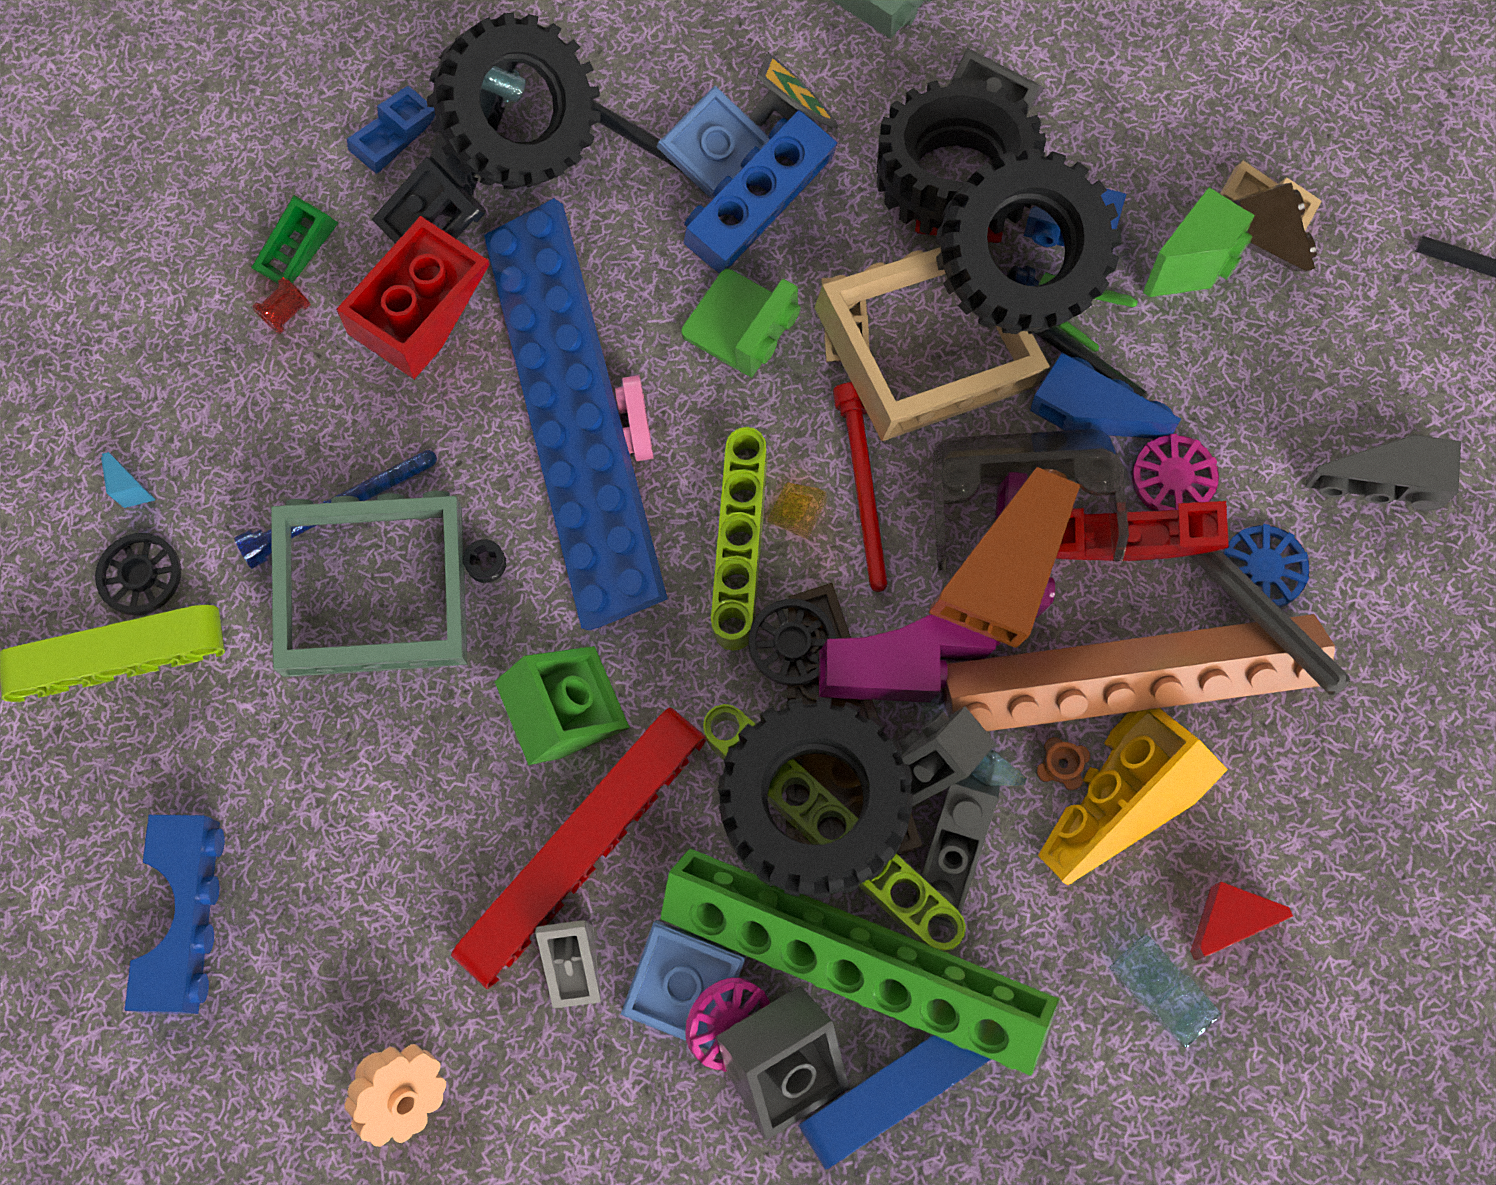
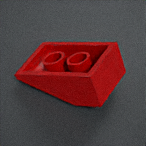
M420 216L336 310L350 337L415 380L442 349L490 264L486 258Z

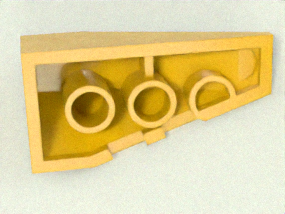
M1156 708L1128 712L1111 730L1104 742L1106 746L1113 749L1100 771L1092 767L1088 769L1083 778V781L1089 785L1086 796L1080 805H1071L1065 808L1038 854L1042 861L1067 886L1193 806L1228 770L1196 736L1162 709Z

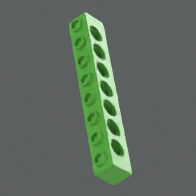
M691 848L669 871L661 920L673 924L686 932L694 933L718 943L728 950L737 951L763 962L773 969L782 970L808 981L818 988L829 990L855 1001L863 1007L874 1009L900 1020L910 1027L931 1033L952 1042L960 1048L983 1055L1001 1063L1007 1068L1016 1069L1032 1076L1045 1045L1059 998L804 894H800L799 897L786 894L784 889L775 885L770 887L759 880L755 874Z

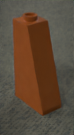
M1036 467L931 604L928 613L1017 648L1030 636L1080 484L1068 480L1067 476L1060 471L1053 469L1043 470Z

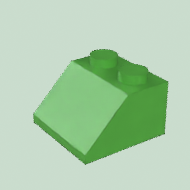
M1208 187L1159 251L1143 293L1149 297L1211 289L1220 276L1227 280L1242 259L1240 256L1253 237L1247 233V230L1255 215Z
M595 646L523 656L494 681L528 765L564 758L630 728Z

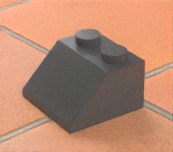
M801 986L774 1000L771 1004L716 1036L726 1071L766 1141L849 1089L833 1021Z

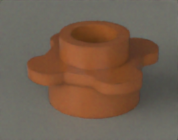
M1058 737L1049 738L1044 744L1046 754L1043 763L1037 767V776L1043 782L1053 780L1062 783L1070 791L1078 789L1083 783L1081 772L1084 765L1090 760L1088 749L1083 745L1076 746L1070 742H1062ZM1060 760H1066L1068 766L1066 768L1060 767Z

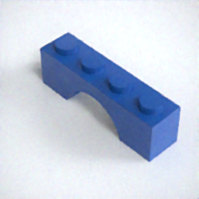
M148 815L143 863L158 870L169 882L175 899V913L172 925L164 939L147 954L130 960L124 1011L198 1014L199 1004L204 1003L207 998L209 979L207 974L203 973L205 954L211 952L214 944V929L211 924H208L210 905L216 904L220 890L218 877L214 876L216 857L222 855L225 845L224 832L219 828L220 822L205 815Z

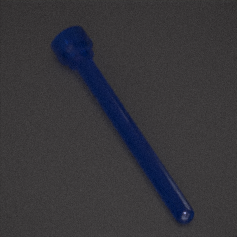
M425 450L334 497L353 496L357 497L359 501H366L434 466L437 462V456L433 451ZM332 498L326 500L323 503H331ZM317 525L291 527V539ZM250 529L234 537L239 551L251 569L267 562V556L272 554L271 529L263 532L262 529L253 532Z

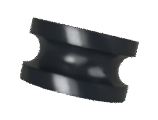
M481 539L471 543L466 548L463 555V564L475 581L491 583L498 580L504 574L506 557L500 546L494 541ZM482 552H488L491 558L496 557L495 563L490 562L492 568L486 571H482L479 565H474V560L480 561L478 555Z

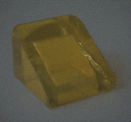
M786 482L767 522L808 540L826 504L827 492L819 488Z

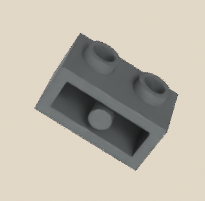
M965 706L949 716L944 711H941L921 728L922 732L919 733L913 728L897 740L903 750L901 755L904 764H909L912 776L911 794H913V806L968 777L996 745V742Z

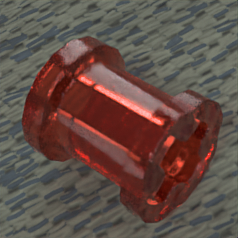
M284 277L278 281L279 287L261 304L255 302L251 306L254 312L279 335L285 331L284 325L301 308L307 310L311 306L300 290Z

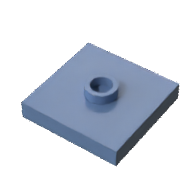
M714 86L658 142L657 148L707 196L714 199L715 197L712 194L718 184L728 175L733 179L742 170L740 165L745 156L756 146L761 150L770 139L724 93Z
M656 920L653 922L620 1015L686 1041V1022L696 999L708 987L718 981L727 978H739L746 955L728 950L720 944ZM734 989L720 994L724 1002L731 1000ZM714 999L706 1006L703 1013L709 1015L713 1008L717 1006ZM699 1021L697 1036L709 1032L707 1023ZM716 1039L699 1046L709 1050Z

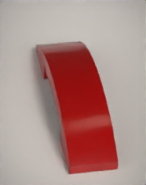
M1226 501L1178 503V510L1085 514L1084 508H1073L1056 559L1141 561L1184 557L1226 549L1229 546Z

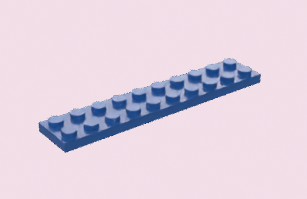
M553 198L484 234L581 629L589 631L668 600L564 205Z

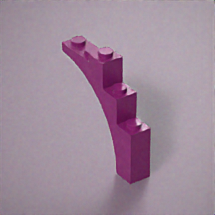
M1009 472L997 488L995 521L1028 479L1027 473ZM1049 577L1036 618L1054 601L1055 580L1053 577ZM932 614L889 632L863 638L827 639L819 651V697L930 703L941 692V689L946 687L947 663L945 660H940V658L986 659L996 649V646L1000 645V642Z

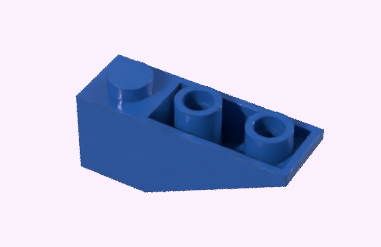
M1061 353L1035 393L1030 408L1031 412L1068 433L1156 439L1173 434L1181 420L1165 404L1158 401L1150 402L1134 393L1127 383L1118 379H1109L1095 371L1093 366L1086 360L1078 357L1071 358L1064 353Z

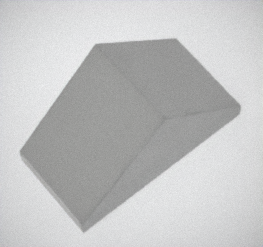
M586 920L537 926L536 937L553 1009L601 1002L594 926Z

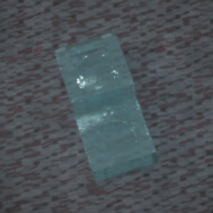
M1142 935L1108 967L1167 1032L1185 1048L1221 1015L1220 1011L1191 977L1182 974L1150 936Z

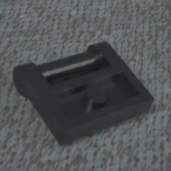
M426 157L371 220L396 243L420 216L432 223L452 201L460 210L442 230L457 239L473 221L477 223L486 214V210L433 157Z

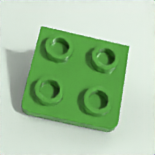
M724 269L683 325L682 336L687 342L752 378L761 364H766L776 349L777 341L785 329L789 330L798 318L801 307L798 305V286L782 278L775 290L771 292L731 269Z

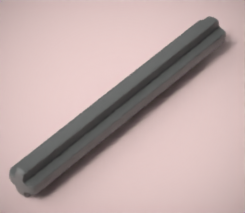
M1221 550L1191 555L1329 695H1337L1343 688L1348 686L1350 683L1349 675Z

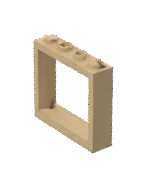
M941 247L927 252L922 250L913 251L903 259L886 265L883 262L875 263L863 272L848 277L845 275L835 276L822 285L814 307L881 441L1038 386L1050 367L1033 334H1028L1027 331H1021L1017 334L1002 333V327L996 326L1014 361L895 401L847 306L946 274L945 270H938L936 256L941 253Z

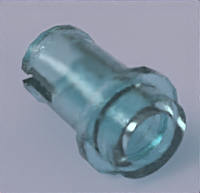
M493 66L485 75L481 88L503 97V102L507 104L510 101L518 103L524 92L526 79L520 77V72L517 70H513L511 73Z

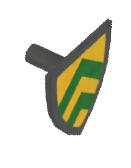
M767 52L757 79L770 88V90L750 113V119L755 124L762 126L774 111L789 120L798 110H801L806 116L837 129L838 123L815 94L784 64Z

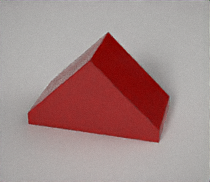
M1219 882L1210 887L1190 952L1195 961L1285 921L1294 915L1288 906L1224 882Z

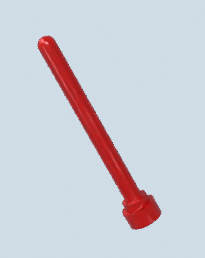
M847 382L833 389L835 408L840 411L842 417L846 418L869 584L873 591L882 592L887 588L888 581L863 417L867 412L852 382Z

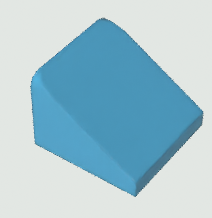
M109 452L102 453L101 461L106 493L124 508L155 501V498L115 457Z

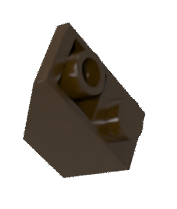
M1292 182L1279 184L1232 200V202L1255 215L1247 230V233L1253 236L1247 248L1293 271H1310L1315 269L1312 258L1317 255L1316 245L1312 235L1309 232L1305 233L1301 215L1305 213L1304 201L1299 190L1293 189Z

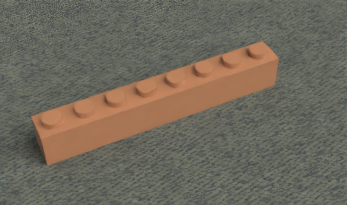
M1315 614L1289 617L1334 660L1335 645ZM1257 622L950 663L947 664L948 675L943 693L948 716L965 706L987 732L1304 689L1320 685Z

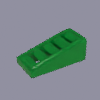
M293 195L251 268L288 290L338 225V222ZM304 218L313 222L310 229L300 224ZM294 231L305 237L301 244L290 238ZM284 244L296 251L293 258L279 251ZM273 258L288 265L284 273L269 264Z

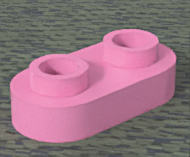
M640 375L622 378L623 387L615 388L619 414L628 413L630 427H624L623 431L629 454H635L636 462L654 459Z

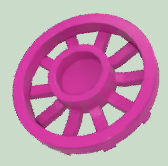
M1177 433L1170 434V436H1162L1148 442L1139 452L1132 468L1134 490L1143 504L1152 511L1178 510V503H1183L1182 494L1185 492L1195 502H1210L1219 482L1216 458L1197 439L1194 440L1177 435ZM1170 445V458L1166 457L1159 448L1160 446ZM1178 445L1189 448L1183 458L1179 457ZM1152 451L1161 462V465L1144 461L1143 459ZM1196 452L1204 461L1191 465L1189 461ZM1208 467L1210 479L1197 476L1195 472ZM1141 468L1156 472V477L1142 481ZM1192 483L1209 487L1204 497L1191 485ZM1157 484L1161 491L1154 500L1145 488ZM1166 494L1174 495L1175 508L1160 504Z
M743 978L723 979L702 992L694 1002L686 1022V1041L693 1056L708 1068L727 1072L723 1059H714L720 1051L716 1036L751 1016L748 1013L758 1001L760 1009L769 1005L770 1001L765 992L753 982ZM734 989L732 1002H724L720 994ZM743 989L752 992V996L740 1007ZM714 999L717 1006L713 1008L709 1015L703 1013L706 1006ZM699 1021L707 1023L709 1032L697 1036ZM716 1039L712 1047L704 1055L699 1045Z

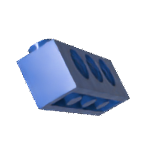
M798 110L789 120L786 118L779 120L768 135L770 140L761 150L757 146L754 147L743 159L740 165L742 170L733 179L729 175L726 176L715 188L712 194L715 198L705 208L701 205L697 206L685 220L686 231L683 244L719 274L724 269H729L832 160L838 142L801 110ZM787 157L793 161L794 165L783 166L776 161V158ZM754 185L760 186L765 189L767 194L757 196L752 194L747 188ZM726 214L732 215L738 219L739 223L732 226L726 225L719 217Z

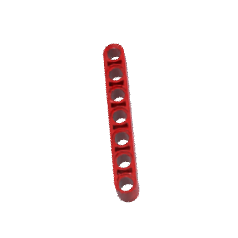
M672 707L666 709L461 938L453 949L451 957L485 989H489L499 980L496 975L506 965L510 968L532 943L529 938L536 931V927L545 926L564 906L561 901L570 891L575 894L596 870L593 866L602 855L606 858L628 833L625 828L633 819L637 822L659 798L656 793L664 784L669 786L689 764L690 761L687 758L695 749L698 751L702 749L707 741L706 736Z

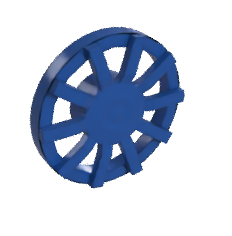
M1263 524L1243 529L1228 542V548L1224 549L1223 553L1229 559L1231 556L1244 561V567H1239V569L1257 586L1262 587V591L1269 598L1270 586L1275 584L1284 597L1272 601L1279 608L1288 605L1300 595L1309 581V557L1307 552H1305L1302 545L1294 537V534L1280 528ZM1262 535V548L1258 549L1250 536ZM1270 536L1281 540L1275 550L1270 549ZM1243 540L1252 554L1248 555L1234 549L1235 545ZM1288 545L1295 555L1282 558L1280 554ZM1299 562L1300 573L1285 569V565ZM1281 576L1298 581L1297 586L1292 592L1280 579Z

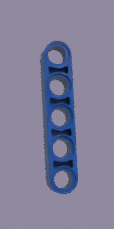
M932 1035L798 1126L822 1166L827 1170L992 1059L971 1050L960 1048L952 1042Z

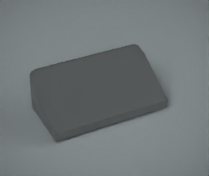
M968 47L952 77L962 78L963 86L975 87L977 80L987 82L986 90L997 93L1003 87L1010 91L1009 101L1012 103H1016L1021 99L1028 103V112L1044 90V87Z

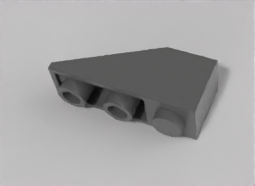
M1411 435L1319 465L1306 480L1305 487L1319 489V493L1326 497H1342L1349 493L1363 495L1366 501L1375 504H1387L1398 500L1412 502L1411 506L1418 510H1436L1444 507L1459 492L1461 441Z
M971 772L965 779L948 787L921 875L960 914L962 913L993 817L1000 789L999 780ZM917 891L912 906L918 901ZM935 917L929 921L954 929L953 924L945 917Z

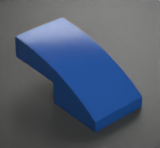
M406 86L377 106L378 118L347 138L348 150L375 174L379 173L414 141L436 117L434 108L427 107V101L410 86Z

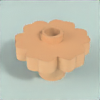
M411 1044L401 1053L395 1047H388L382 1052L368 1055L359 1063L355 1071V1080L348 1087V1097L344 1108L353 1118L351 1127L362 1140L371 1142L378 1147L387 1143L391 1137L396 1142L402 1143L413 1134L425 1128L428 1120L427 1113H431L441 1106L443 1093L446 1088L445 1079L438 1073L440 1070L439 1061L429 1051L422 1050L416 1044Z

